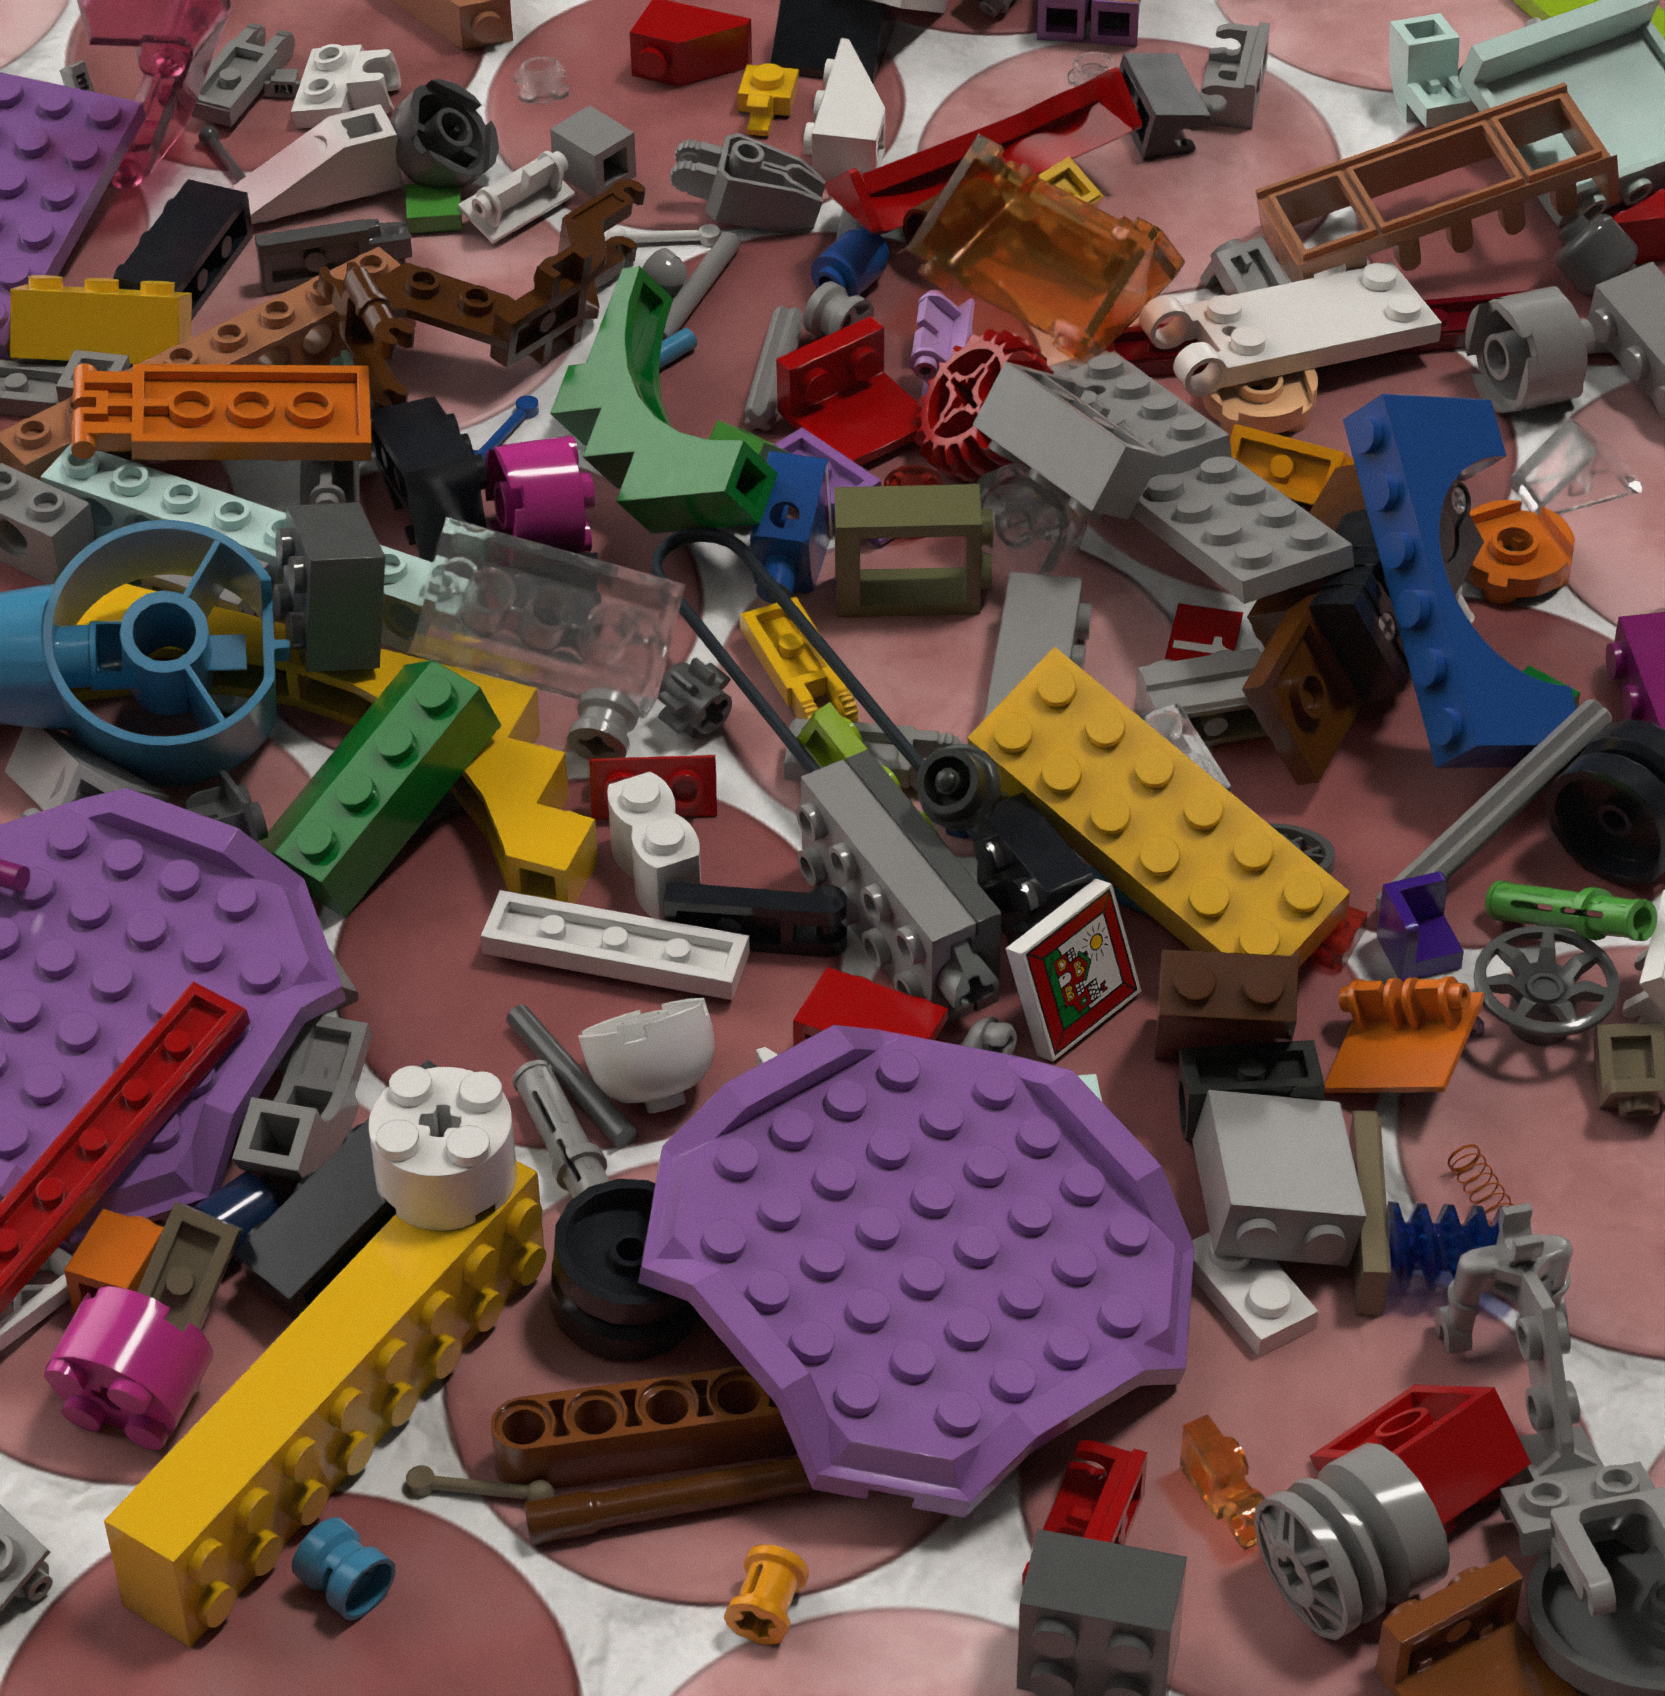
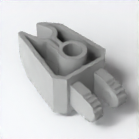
M740 133L725 136L722 147L703 141L697 142L696 139L691 140L690 138L687 141L683 140L676 147L674 160L677 163H674L670 173L672 186H675L676 190H680L681 193L685 191L688 195L707 200L705 212L714 221L778 233L797 231L815 226L823 203L822 195L826 181L802 158Z

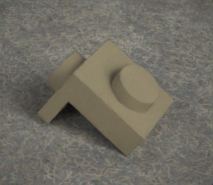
M1663 1022L1597 1024L1592 1031L1599 1109L1619 1108V1115L1628 1118L1648 1117L1660 1113V1107H1665V1034Z

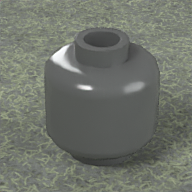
M1580 214L1557 235V238L1563 244L1557 250L1554 262L1585 296H1593L1597 284L1638 268L1633 263L1638 255L1637 245L1617 222L1607 214L1597 215L1589 221L1583 214Z

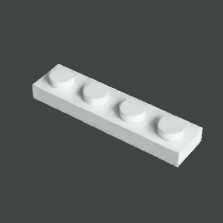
M502 890L499 891L481 934L482 954L733 1000L750 954L748 935Z

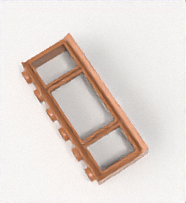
M1565 82L1255 190L1261 230L1291 283L1314 278V274L1341 265L1342 272L1364 268L1367 266L1366 256L1391 247L1394 249V257L1401 269L1412 271L1421 263L1419 237L1442 229H1446V238L1455 252H1466L1472 247L1474 242L1471 219L1497 210L1499 222L1506 233L1510 235L1518 234L1526 225L1524 201L1550 192L1551 204L1556 212L1562 217L1569 216L1578 207L1576 183L1589 178L1593 179L1609 205L1620 202L1617 155L1611 156L1567 92ZM1562 133L1577 156L1531 171L1517 148ZM1493 156L1498 157L1511 179L1388 222H1384L1371 200L1383 194ZM1349 206L1353 208L1365 230L1307 250L1292 227Z

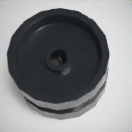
M1624 719L1607 724L1549 788L1546 811L1551 829L1565 851L1586 870L1610 882L1636 886L1655 881L1665 871V729L1651 722Z
M614 1179L590 1186L567 1203L555 1225L550 1280V1309L560 1330L577 1346L608 1360L640 1361L667 1353L689 1335L699 1316V1313L689 1301L638 1283L655 1183L649 1180Z

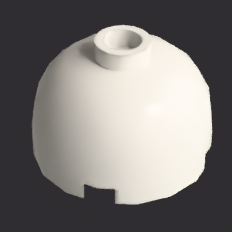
M690 998L661 1004L662 1010L641 1014L640 1010L633 1011L583 1030L582 1035H578L586 1065L594 1082L607 1096L621 1103L645 1102L647 1113L662 1112L686 1103L683 1091L703 1080L712 1066L715 1052L713 1025L704 998Z

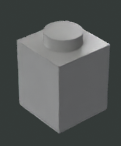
M589 105L550 128L552 153L555 151L561 152L568 162V170L564 172L563 179L594 198L608 190L619 180L633 179L637 176L634 132Z

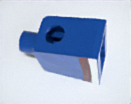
M769 451L767 463L778 475L760 524L751 526V552L789 598H791L793 592L807 594L814 591L832 536L833 522L828 459ZM790 505L798 510V520L787 518ZM754 576V583L757 584V595L766 602L777 603Z

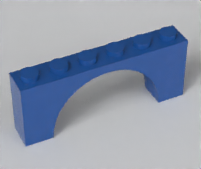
M1381 394L1344 418L1343 423L1435 767H1515L1577 708L1571 686L1547 683L1531 677L1508 663L1483 640L1459 605L1445 571L1440 545V518L1443 503L1450 486L1454 481H1467L1507 456L1492 401L1489 399Z

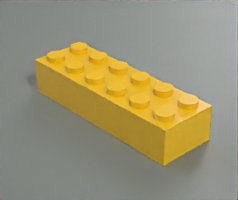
M1055 646L967 737L968 744L987 752L998 765L1002 778V791L1010 797L1024 792L1073 851L1192 951L1299 956V968L1347 916L1350 891Z

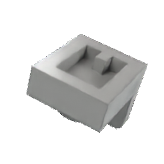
M1263 236L1241 243L1239 239H1233L1220 245L1211 253L1210 257L1212 260L1200 277L1206 288L1220 283L1228 296L1289 283Z

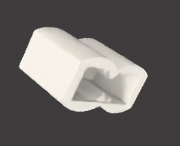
M647 772L608 785L611 851L618 866L627 875L634 878L635 894L643 910L652 918L664 920L663 900L667 882L702 884L700 843L693 827L684 818L676 814L675 799L669 786L656 774Z

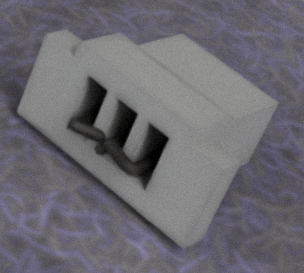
M81 60L59 70L64 86L95 92L85 61Z
M276 69L274 76H271V80L264 81L265 97L296 98L301 83L299 81L298 69Z

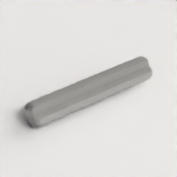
M782 305L773 311L744 409L746 414L745 424L751 430L760 428L766 432L775 426L778 416L776 359L797 349L803 328L801 322L803 314L797 307L788 309Z

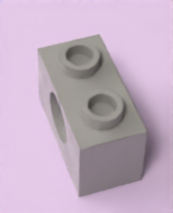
M0 463V562L47 584L56 583L58 577L71 560L86 546L96 540L90 503Z

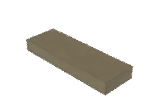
M1353 1110L1349 1143L1367 1216L1352 1255L1356 1315L1381 1316V1311L1384 1312L1391 1276L1381 1116H1378L1377 1111Z

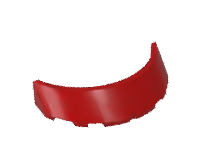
M1115 67L1013 116L865 173L858 171L857 168L847 170L826 182L824 186L828 195L872 235H881L903 228V218L908 210L935 195H939L941 190L969 174L979 176L989 182L991 186L996 179L1005 174L1024 181L1046 171L1068 156L1071 159H1075L1142 128V121L1121 70Z

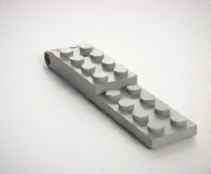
M1100 349L1049 366L1054 371V375L1076 380L1085 387L1080 398L1089 406H1092L1095 400L1103 403L1110 409L1107 416L1109 420L1118 426L1120 423L1128 425L1162 455L1131 516L1242 603L1246 604L1354 567L1353 547L1350 542L1233 458L1231 455L1230 435L1115 351L1109 353L1105 349Z

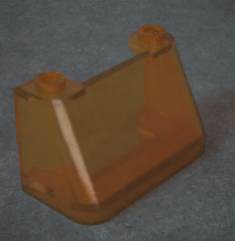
M978 134L906 248L922 264L917 272L942 289H946L952 283L1055 339L1052 345L1071 359L1076 358L1081 361L1086 354L1094 357L1099 356L1140 316L1142 309L1149 301L1160 296L1171 285L1185 264V260L1164 232L1157 226L1139 217L1133 222L1122 215L1119 220L1044 181L1031 167L1025 164L1020 166L1012 161L1007 163L1001 156L1004 151L1002 146Z

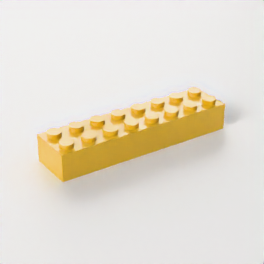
M516 1160V1183L507 1202L496 1211L494 1204L476 1214V1223L462 1229L447 1231L422 1229L407 1224L395 1214L104 1520L123 1607L190 1648L209 1627H217L227 1618L238 1595L256 1576L265 1575L272 1569L282 1552L283 1546L302 1525H310L320 1516L327 1504L328 1497L348 1475H356L365 1467L377 1443L393 1426H401L408 1420L420 1396L437 1378H445L451 1373L463 1349L480 1331H488L497 1322L506 1302L522 1285L527 1286L539 1276L546 1261V1250L544 1248L543 1210L540 1204L537 1171Z

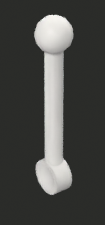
M714 224L703 225L699 230L626 232L623 228L616 226L607 231L606 240L614 236H623L630 238L634 242L700 241L702 245L714 246L721 236V230Z

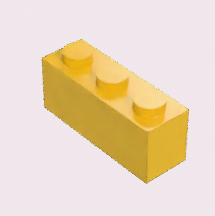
M28 276V285L25 284L10 289V358L69 361L74 350L129 355L130 364H140L173 346L191 339L192 293L175 292V283L168 281H141L140 290L119 289L118 279L86 278L84 279V287L63 286V277Z

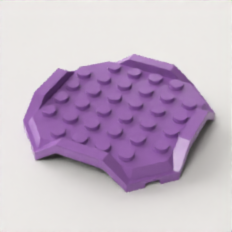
M128 788L82 798L0 825V859L26 866L30 870V881L24 891L17 892L0 887V1202L193 981L247 1009L250 1024L60 1244L59 1247L72 1256L102 1209L126 1216H142L152 1222L162 1219L165 1226L175 1202H180L193 1208L219 1190L222 1186L238 1128L245 1119L251 1097H259L303 1025L346 1001L342 984L307 885L301 876L239 828Z
M833 1025L725 1083L662 1146L638 1283L689 1301L775 1402L813 1490L867 1499L869 1490L913 1498L911 1508L965 1518L1031 1452L1138 1386L1180 1384L1187 1362L1195 1246L1162 1166L1073 1070L1019 1056L888 1031Z

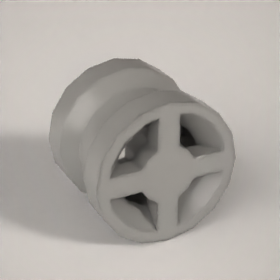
M830 281L818 287L810 297L803 315V325L806 331L815 336L824 337L869 316L874 317V308L870 301L858 295L849 297L844 287Z
M591 688L584 691L577 706L580 719L573 722L567 735L568 745L575 753L587 760L594 758H625L630 746L627 733L632 731L637 725L640 715L638 706L626 695L612 689Z

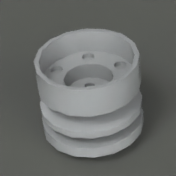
M1365 1443L1328 1463L1319 1472L1318 1479L1303 1477L1295 1481L1286 1491L1279 1490L1264 1498L1256 1506L1254 1527L1259 1550L1271 1578L1286 1603L1301 1621L1323 1638L1332 1640L1342 1638L1356 1629L1361 1622L1368 1623L1383 1613L1386 1602L1400 1605L1439 1583L1448 1575L1450 1554L1446 1533L1433 1502L1419 1479L1406 1464L1382 1445Z

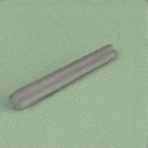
M1589 699L1584 701L1391 882L1441 871L1448 881L1574 762L1596 735L1607 724L1611 723L1612 715L1597 700ZM1382 891L1376 897L1375 906L1379 912Z

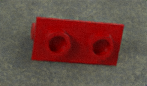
M715 755L589 759L592 818L609 819L607 793L609 784L647 772L656 774L669 786L675 799L677 815L681 817L717 816Z

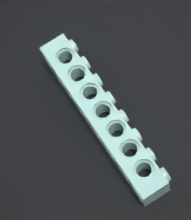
M71 444L40 476L42 482L90 503L96 540L116 529L145 521L178 520L191 522L219 531L237 541L256 559L269 563L274 586L275 584H283L284 566H279L277 562L275 537L277 529H284L286 526V513L103 451H95L91 458L79 459L72 454ZM380 545L385 554L381 644L427 660H434L441 664L461 668L488 634L484 580Z

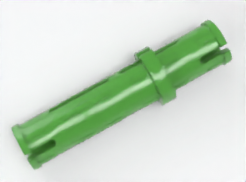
M1499 880L1490 886L1485 898V908L1492 920L1572 930L1579 937L1596 941L1604 939L1606 936L1629 938L1633 941H1646L1653 935L1657 925V911L1651 901L1614 897L1608 890L1597 887L1584 888L1581 892L1551 887L1513 884L1509 881ZM1538 904L1551 905L1553 909H1539ZM1565 908L1576 910L1574 913L1564 912ZM1587 910L1602 912L1603 917L1589 916Z

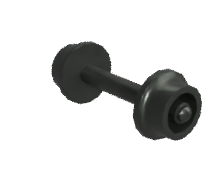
M952 744L933 752L922 762L917 773L916 789L922 810L932 822L948 830H968L982 824L994 812L999 801L1010 797L1001 790L1002 778L996 762L987 752L971 744Z

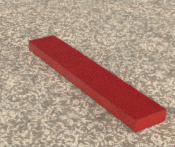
M193 981L0 1202V1314L250 1024L247 1009Z

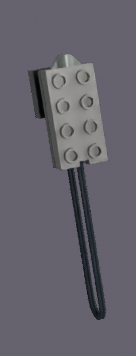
M710 527L689 528L677 531L665 538L653 553L652 574L658 587L808 773L801 776V805L796 808L798 824L802 831V850L797 853V861L806 882L812 887L816 885L818 887L822 885L837 886L845 892L847 897V915L842 923L845 927L850 926L861 940L863 951L870 964L876 969L883 968L893 981L895 990L911 996L923 997L934 1004L948 1008V1020L945 1025L973 1013L974 1009L978 1011L998 1002L1001 930L1006 935L1008 944H1012L1092 882L1091 871L1025 793L1021 792L999 801L994 812L982 824L965 830L974 841V854L978 862L976 882L868 749L847 757L846 763L844 760H840L820 768L667 578L662 569V562L670 552L682 545L707 542L728 547L736 553L917 773L924 759L745 543L732 533Z

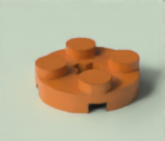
M1516 500L1487 502L1470 510L1469 514L1482 536L1484 544L1466 574L1465 579L1474 586L1481 588L1482 596L1487 601L1502 605L1513 602L1516 597H1533L1565 586L1570 578L1575 537L1568 523L1557 513L1542 506L1540 515L1531 511L1521 510L1522 501ZM1509 545L1511 548L1517 551H1510L1503 547Z

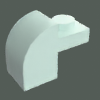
M1441 13L1390 21L1389 68L1396 103L1406 122L1420 120L1425 128H1434L1477 113V107L1458 81L1460 37Z

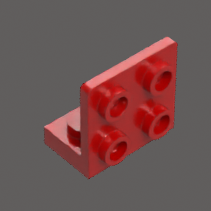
M872 316L776 359L777 411L796 430L804 428L859 466L914 441L918 428L913 424V420L922 411V408L914 398L884 372V327Z

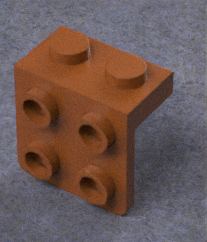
M1506 1556L1481 1569L1474 1566L1461 1571L1447 1584L1446 1588L1420 1602L1416 1599H1411L1401 1603L1382 1622L1375 1673L1394 1696H1579L1568 1682L1558 1676L1546 1664L1536 1650L1530 1636L1516 1621L1523 1576Z

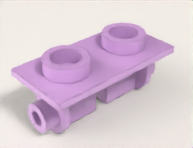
M930 290L918 300L916 325L920 329L915 331L909 365L915 375L923 380L921 397L926 395L929 388L926 380L934 379L938 373L939 362L946 363L952 356L953 347L956 345L964 348L968 338L972 335L975 301L972 298L957 307L942 291Z

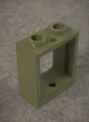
M980 484L834 487L837 617L981 614V590L992 589L993 581L992 554H982V545H993L994 529L993 509H981ZM965 536L964 567L860 569V539Z

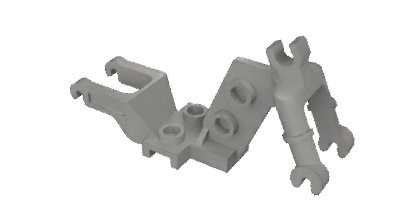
M1530 1203L1503 1207L1500 1209L1499 1234L1496 1245L1472 1249L1460 1256L1455 1278L1447 1289L1449 1305L1436 1307L1435 1309L1436 1332L1439 1338L1444 1337L1445 1349L1448 1355L1470 1351L1473 1346L1472 1331L1475 1317L1479 1314L1478 1304L1481 1293L1491 1291L1517 1305L1521 1318L1516 1320V1337L1521 1355L1525 1361H1528L1531 1388H1527L1525 1393L1526 1408L1530 1423L1538 1434L1519 1437L1532 1464L1519 1472L1524 1484L1500 1489L1501 1513L1505 1521L1512 1519L1519 1533V1548L1524 1557L1551 1551V1571L1565 1570L1581 1601L1588 1600L1590 1615L1597 1616L1616 1611V1596L1613 1582L1592 1543L1616 1539L1642 1555L1660 1551L1665 1560V1488H1655L1641 1462L1604 1467L1582 1425L1572 1427L1573 1424L1580 1422V1405L1574 1385L1570 1380H1565L1562 1355L1568 1354L1571 1349L1568 1315L1563 1296L1570 1286L1569 1267L1573 1248L1571 1242L1561 1235L1542 1236L1541 1233L1532 1235L1530 1220L1533 1209Z

